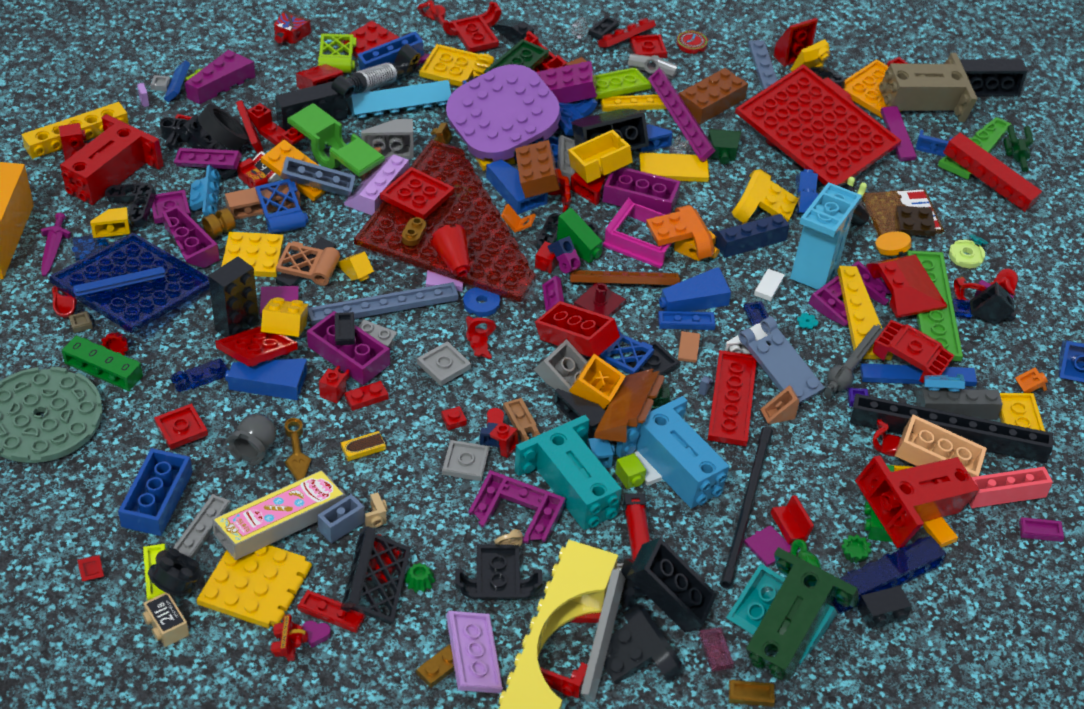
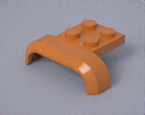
M691 205L675 208V212L646 219V225L658 246L693 238L696 255L699 260L711 257L714 254L712 236L697 210Z

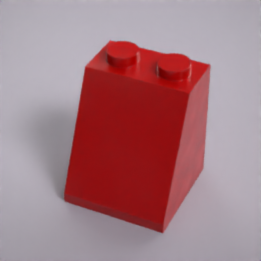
M323 64L296 73L297 87L300 90L333 82L338 76H343V71L328 64Z

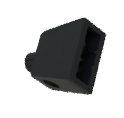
M997 282L970 300L971 314L992 324H998L1003 319L1011 322L1016 317L1013 298Z

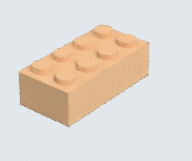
M912 415L903 430L895 456L915 466L958 457L970 476L975 477L979 476L987 448L916 415Z

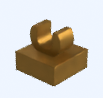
M441 123L439 128H434L431 131V135H436L434 142H439L441 147H446L452 138L447 123Z

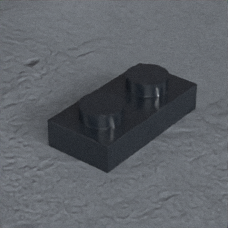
M606 15L589 29L588 35L601 40L603 39L602 36L610 34L619 27V21Z

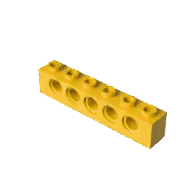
M116 102L23 133L21 135L24 148L30 157L35 159L63 149L58 126L80 123L81 130L85 129L86 139L90 140L104 132L101 117L105 114L129 124L128 114L122 105Z

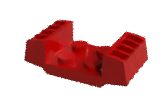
M890 320L874 341L873 353L882 360H885L891 352L921 369L923 373L919 381L924 383V376L941 375L955 356L943 348L942 344L908 324L903 325L894 320Z

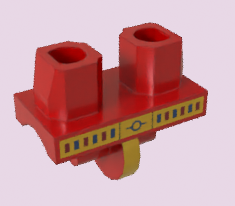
M284 615L283 622L274 624V635L277 639L281 638V641L271 643V652L275 657L285 656L288 661H294L296 647H301V643L307 642L309 634L303 630L302 625L292 622L291 615Z

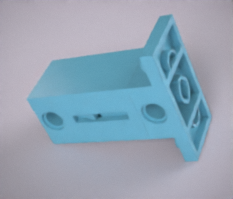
M827 183L800 219L799 224L804 226L790 279L818 290L834 278L837 274L853 212L861 202L862 195L832 183Z

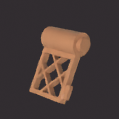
M295 241L292 243L288 242L276 266V271L312 279L317 285L325 286L329 283L341 255L333 247L321 250L304 246L303 243ZM291 249L299 251V253L292 256L289 252ZM314 254L316 257L308 259L307 255ZM303 257L305 261L296 264L294 260ZM291 262L293 266L284 267L283 264ZM309 266L310 270L306 272L300 270V268Z

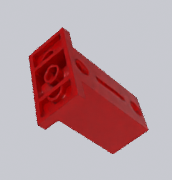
M105 114L101 117L104 132L60 164L66 192L94 205L105 196V191L108 187L119 185L144 164L157 169L162 168L164 164L159 139Z
M879 455L873 457L855 480L897 549L904 547L923 526V522L959 513L980 490L958 457L891 472Z

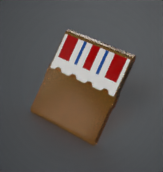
M925 189L864 193L862 197L878 236L888 232H899L896 217L897 206L931 207L936 229L935 234L945 232Z

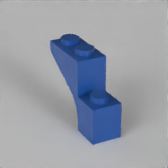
M803 169V171L796 175L798 214H804L818 196V193H816L818 173H813L814 170Z

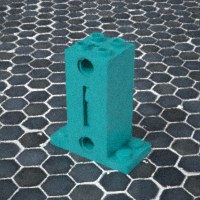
M586 415L517 444L514 470L518 476H521L536 469L555 494L566 498L565 507L583 530L594 528L601 522L615 518L619 514L622 492L619 484L587 446L589 419Z

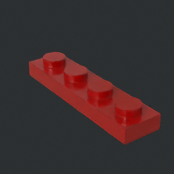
M643 18L637 24L627 25L626 29H618L614 31V34L602 36L603 39L597 41L598 46L609 47L655 27V20Z

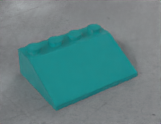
M760 563L726 619L754 635L786 578ZM830 606L799 661L800 665L835 618L837 612L834 607Z

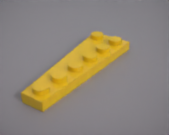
M839 266L837 271L853 350H855L871 328L878 324L881 326L857 266ZM874 344L863 357V359L882 360L873 353ZM890 352L885 360H891L893 353Z

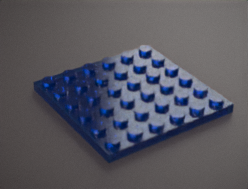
M134 232L49 276L50 283L130 333L139 330L210 288L208 276ZM157 267L165 269L164 278L79 297L75 296L73 292L75 285Z

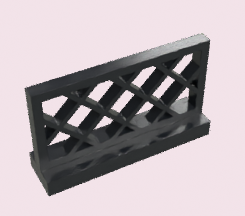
M367 526L358 538L340 609L346 612L354 610L391 625L394 622L411 548L375 534V529ZM374 541L381 543L384 551L378 553L374 547ZM396 549L404 552L402 559L397 561L392 550ZM386 553L392 562L387 566L384 565L380 558L381 555ZM374 558L380 567L376 571H373L369 565V561ZM393 566L398 572V577L392 579L387 570ZM383 572L388 582L380 584L375 574ZM369 577L376 586L368 590L364 583L365 579ZM388 585L394 591V595L388 598L383 587ZM378 590L383 601L376 604L371 593ZM366 596L371 606L366 608L359 605L361 597ZM386 604L390 611L389 616L382 614L378 606Z

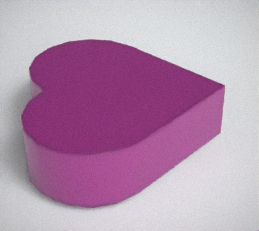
M306 621L302 625L303 630L309 634L307 642L311 648L328 640L331 636L330 626L326 623L318 624L315 621Z

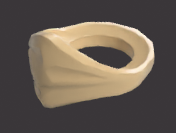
M513 529L509 534L496 538L494 542L495 545L521 546L523 534L521 530Z

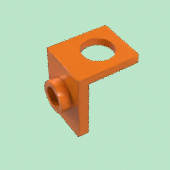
M507 204L501 217L516 233L531 227L536 215L531 214L521 219L513 208Z

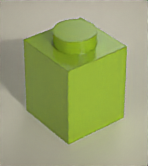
M635 453L617 459L615 473L626 489L638 487L645 483L646 469Z

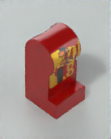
M251 158L238 164V178L249 188L268 184L265 173L254 165V161Z

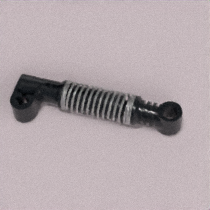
M405 44L399 50L394 63H383L363 69L346 78L340 75L333 81L331 89L344 99H348L353 93H364L392 84L397 79L414 73L421 54L409 44Z

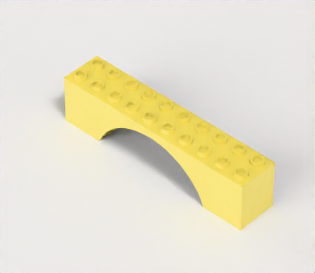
M568 540L566 547L561 548L558 558L560 562L554 565L551 574L553 579L548 581L545 587L544 594L546 596L544 599L541 598L538 603L537 611L539 613L537 617L533 616L531 620L530 635L526 634L522 643L523 652L522 654H517L514 664L516 669L514 672L511 671L507 679V685L509 686L507 691L503 690L500 695L499 704L501 705L499 709H562V700L550 689L540 671L538 664L539 654L548 638L567 622L582 615L601 613L611 571L617 569V554L572 540Z

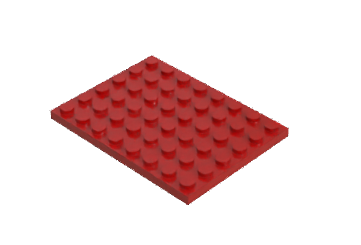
M804 64L747 100L735 110L739 117L801 167L814 170L813 173H818L817 179L825 186L828 182L834 185L847 183L849 177H855L898 147L902 141Z

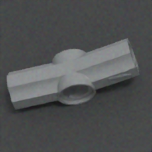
M630 54L628 59V68H636L648 73H654L658 68H661L666 76L674 79L678 69V65L662 60L656 55ZM650 61L655 62L656 67H652Z

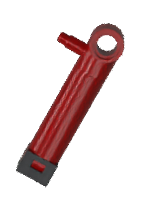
M645 493L624 494L623 513L624 519L627 521L633 561L642 544L650 541Z

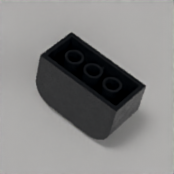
M619 109L572 121L575 146L611 130H614L621 139L623 138L630 145L631 150L649 146L645 112Z

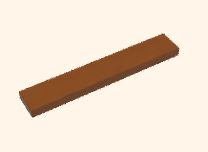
M575 270L569 273L570 282L675 285L680 282L678 273Z

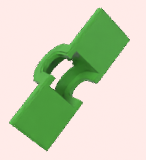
M314 103L287 118V122L311 140L312 153L317 162L323 167L334 169L343 164L360 177L385 161V156L355 134L351 135V142L346 145L342 138V124ZM326 144L327 146H331L330 158L326 155V153L323 150L326 148Z

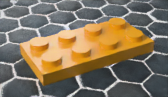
M286 140L281 141L261 157V162L279 176L281 175L286 156L318 165ZM296 183L298 190L312 201H316L327 192Z

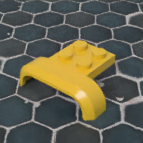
M757 169L752 171L749 175L751 178L741 199L732 210L733 216L742 223H745L752 216L757 206H759L771 215L782 214L788 222L798 202V198L770 180L771 175L763 170Z

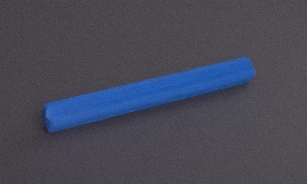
M157 267L75 285L73 292L75 296L79 297L165 277V269Z

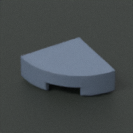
M704 376L701 379L699 394L705 396L713 385V379L708 376Z

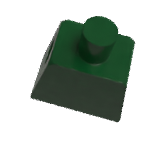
M709 129L708 140L716 150L711 155V159L719 160L721 164L735 161L741 131Z

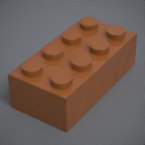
M723 68L681 91L679 95L697 123L701 125L745 100L748 83L728 69Z

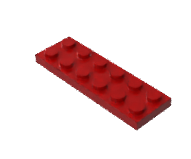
M719 350L707 440L747 446L757 362L752 355Z

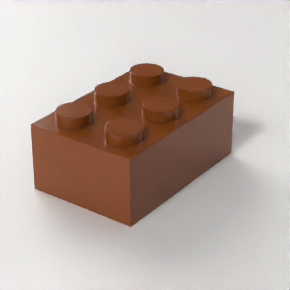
M549 140L515 148L520 184L525 198L560 190L554 155Z

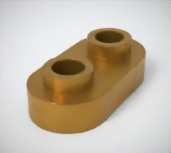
M415 217L408 221L402 232V242L405 245L415 246L419 244L426 231L425 220Z

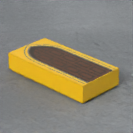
M379 431L341 442V448L347 461L386 450V445Z

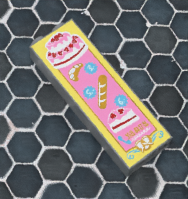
M321 470L214 518L213 535L231 556L237 560L318 522V514L346 496L344 491L335 485L332 478Z

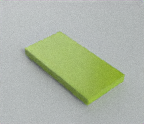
M636 68L595 75L597 97L593 98L598 100L651 89L652 85Z

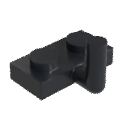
M625 559L621 569L625 577V583L620 604L625 607L633 606L636 596H646L627 576L634 562L632 559Z

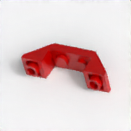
M261 103L247 110L259 134L274 145H278L283 140L293 145L305 138V135L294 127L285 131L272 122L271 110Z

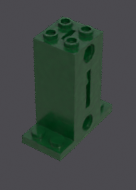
M778 547L774 553L776 566L779 568L778 571L787 577L746 647L749 660H751L750 663L760 670L764 667L771 671L770 675L776 679L782 680L784 678L789 681L833 600L836 598L839 604L845 607L850 605L855 608L859 601L857 587Z

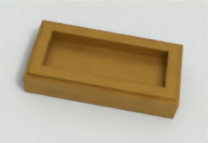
M729 680V703L774 707V683Z

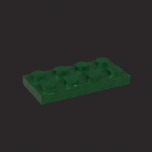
M522 39L484 70V74L497 67L512 64L526 66L533 70L549 56V50Z

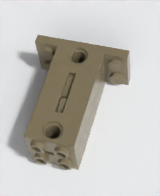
M950 53L945 64L890 63L879 85V90L887 107L898 106L899 110L954 111L959 122H966L977 101L976 94L957 53Z

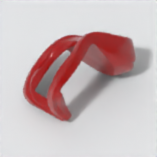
M431 0L417 7L418 12L422 16L431 18L438 23L440 13H443L444 18L446 16L445 7L434 5V2ZM430 6V8L426 12H424L423 8Z
M1003 269L998 273L994 281L989 283L992 285L997 282L1009 294L1015 296L1016 293L1014 291L1018 283V276L1012 269Z
M964 277L954 280L955 295L967 307H970V300L964 297L966 288L982 292L987 289L984 285L967 283Z
M55 285L52 288L53 309L59 317L69 318L68 316L73 315L76 310L78 297L75 296L73 291L69 292L65 287Z
M877 419L878 430L873 435L874 448L884 455L896 457L895 453L901 437L885 434V431L889 428L888 424L884 423L881 419ZM880 435L882 436V445L877 440Z

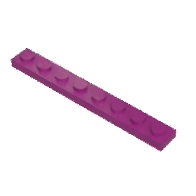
M658 68L648 80L698 158L704 162L716 150L665 72Z

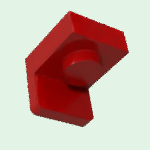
M500 422L490 432V437L499 441L501 456L508 458L515 451L516 445L519 444L517 429Z

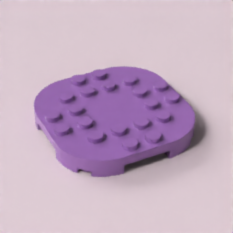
M515 64L497 67L461 85L450 95L446 104V112L451 128H454L465 142L468 151L482 160L489 158L493 159V161L514 157L515 148L526 146L539 138L545 141L551 137L558 129V123L561 120L559 102L540 76L526 66Z

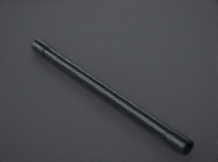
M763 427L760 432L758 447L726 567L723 570L720 581L721 587L725 589L733 587L738 559L765 456L773 434V430L770 427Z

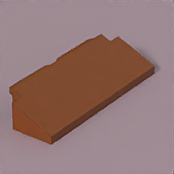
M654 368L626 375L609 403L594 433V438L626 443L627 426L637 427L639 423L646 421L654 404L652 399L658 396L665 377L659 375V371L654 372Z

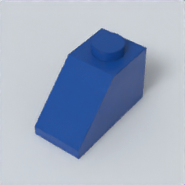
M650 124L646 125L649 146L638 148V150L644 153L671 146L673 132Z

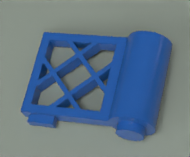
M289 178L255 187L269 234H280L306 227V223L309 222L306 212L303 213L300 209L295 195L297 188L294 181L291 182ZM287 185L288 193L284 194L278 191L279 187ZM269 190L273 193L268 199L262 196L261 191ZM275 194L284 198L281 204L272 201ZM286 200L294 203L295 208L288 209L283 205ZM271 204L277 207L278 210L268 214L267 207Z
M618 328L620 337L598 357L629 374L637 373L653 355V346L645 342L640 343L621 334ZM623 341L629 344L630 347L620 348V344ZM642 350L646 352L645 355L637 356L636 351ZM632 352L633 356L624 357L622 353ZM619 354L620 358L613 359L609 356ZM627 362H636L634 368L626 365Z

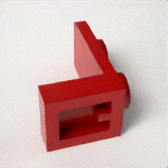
M581 662L578 670H573L571 678L541 667L540 671L550 688L560 691L566 696L579 698L588 664Z

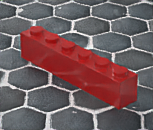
M962 133L952 138L943 152L1024 212L1037 202L1042 193L1039 188Z

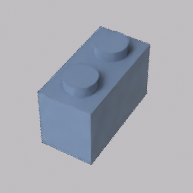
M352 494L348 495L317 515L318 530L332 544L365 522L364 506Z

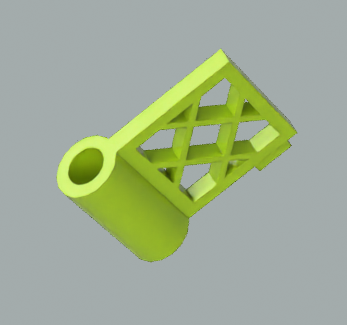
M321 34L318 66L328 64L342 70L343 73H352V70H355V60H352L353 47H356V37H353L352 34ZM324 40H332L333 42L327 44ZM343 40H350V42H348L345 45L341 43V41ZM337 44L341 48L335 50L332 47ZM327 50L332 52L330 55H323ZM345 50L349 55H341L340 53Z

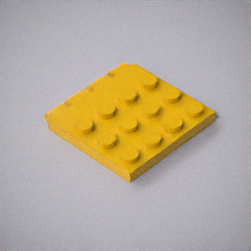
M267 545L237 560L226 550L198 596L197 605L269 629L270 626L281 623L285 612L289 609L295 598L294 595L299 591L304 582L303 578H306L312 564L306 561L305 556L271 545Z

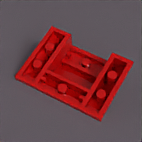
M916 254L866 264L873 279L882 277L890 290L892 297L889 306L896 318L947 308V304Z

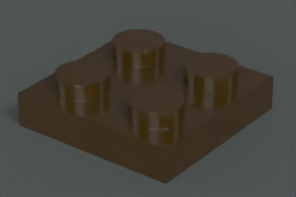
M896 207L899 232L908 235L935 236L936 229L931 207Z

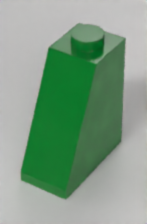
M569 208L559 216L557 241L570 236L580 258L588 263L599 258L602 254V240L572 208Z

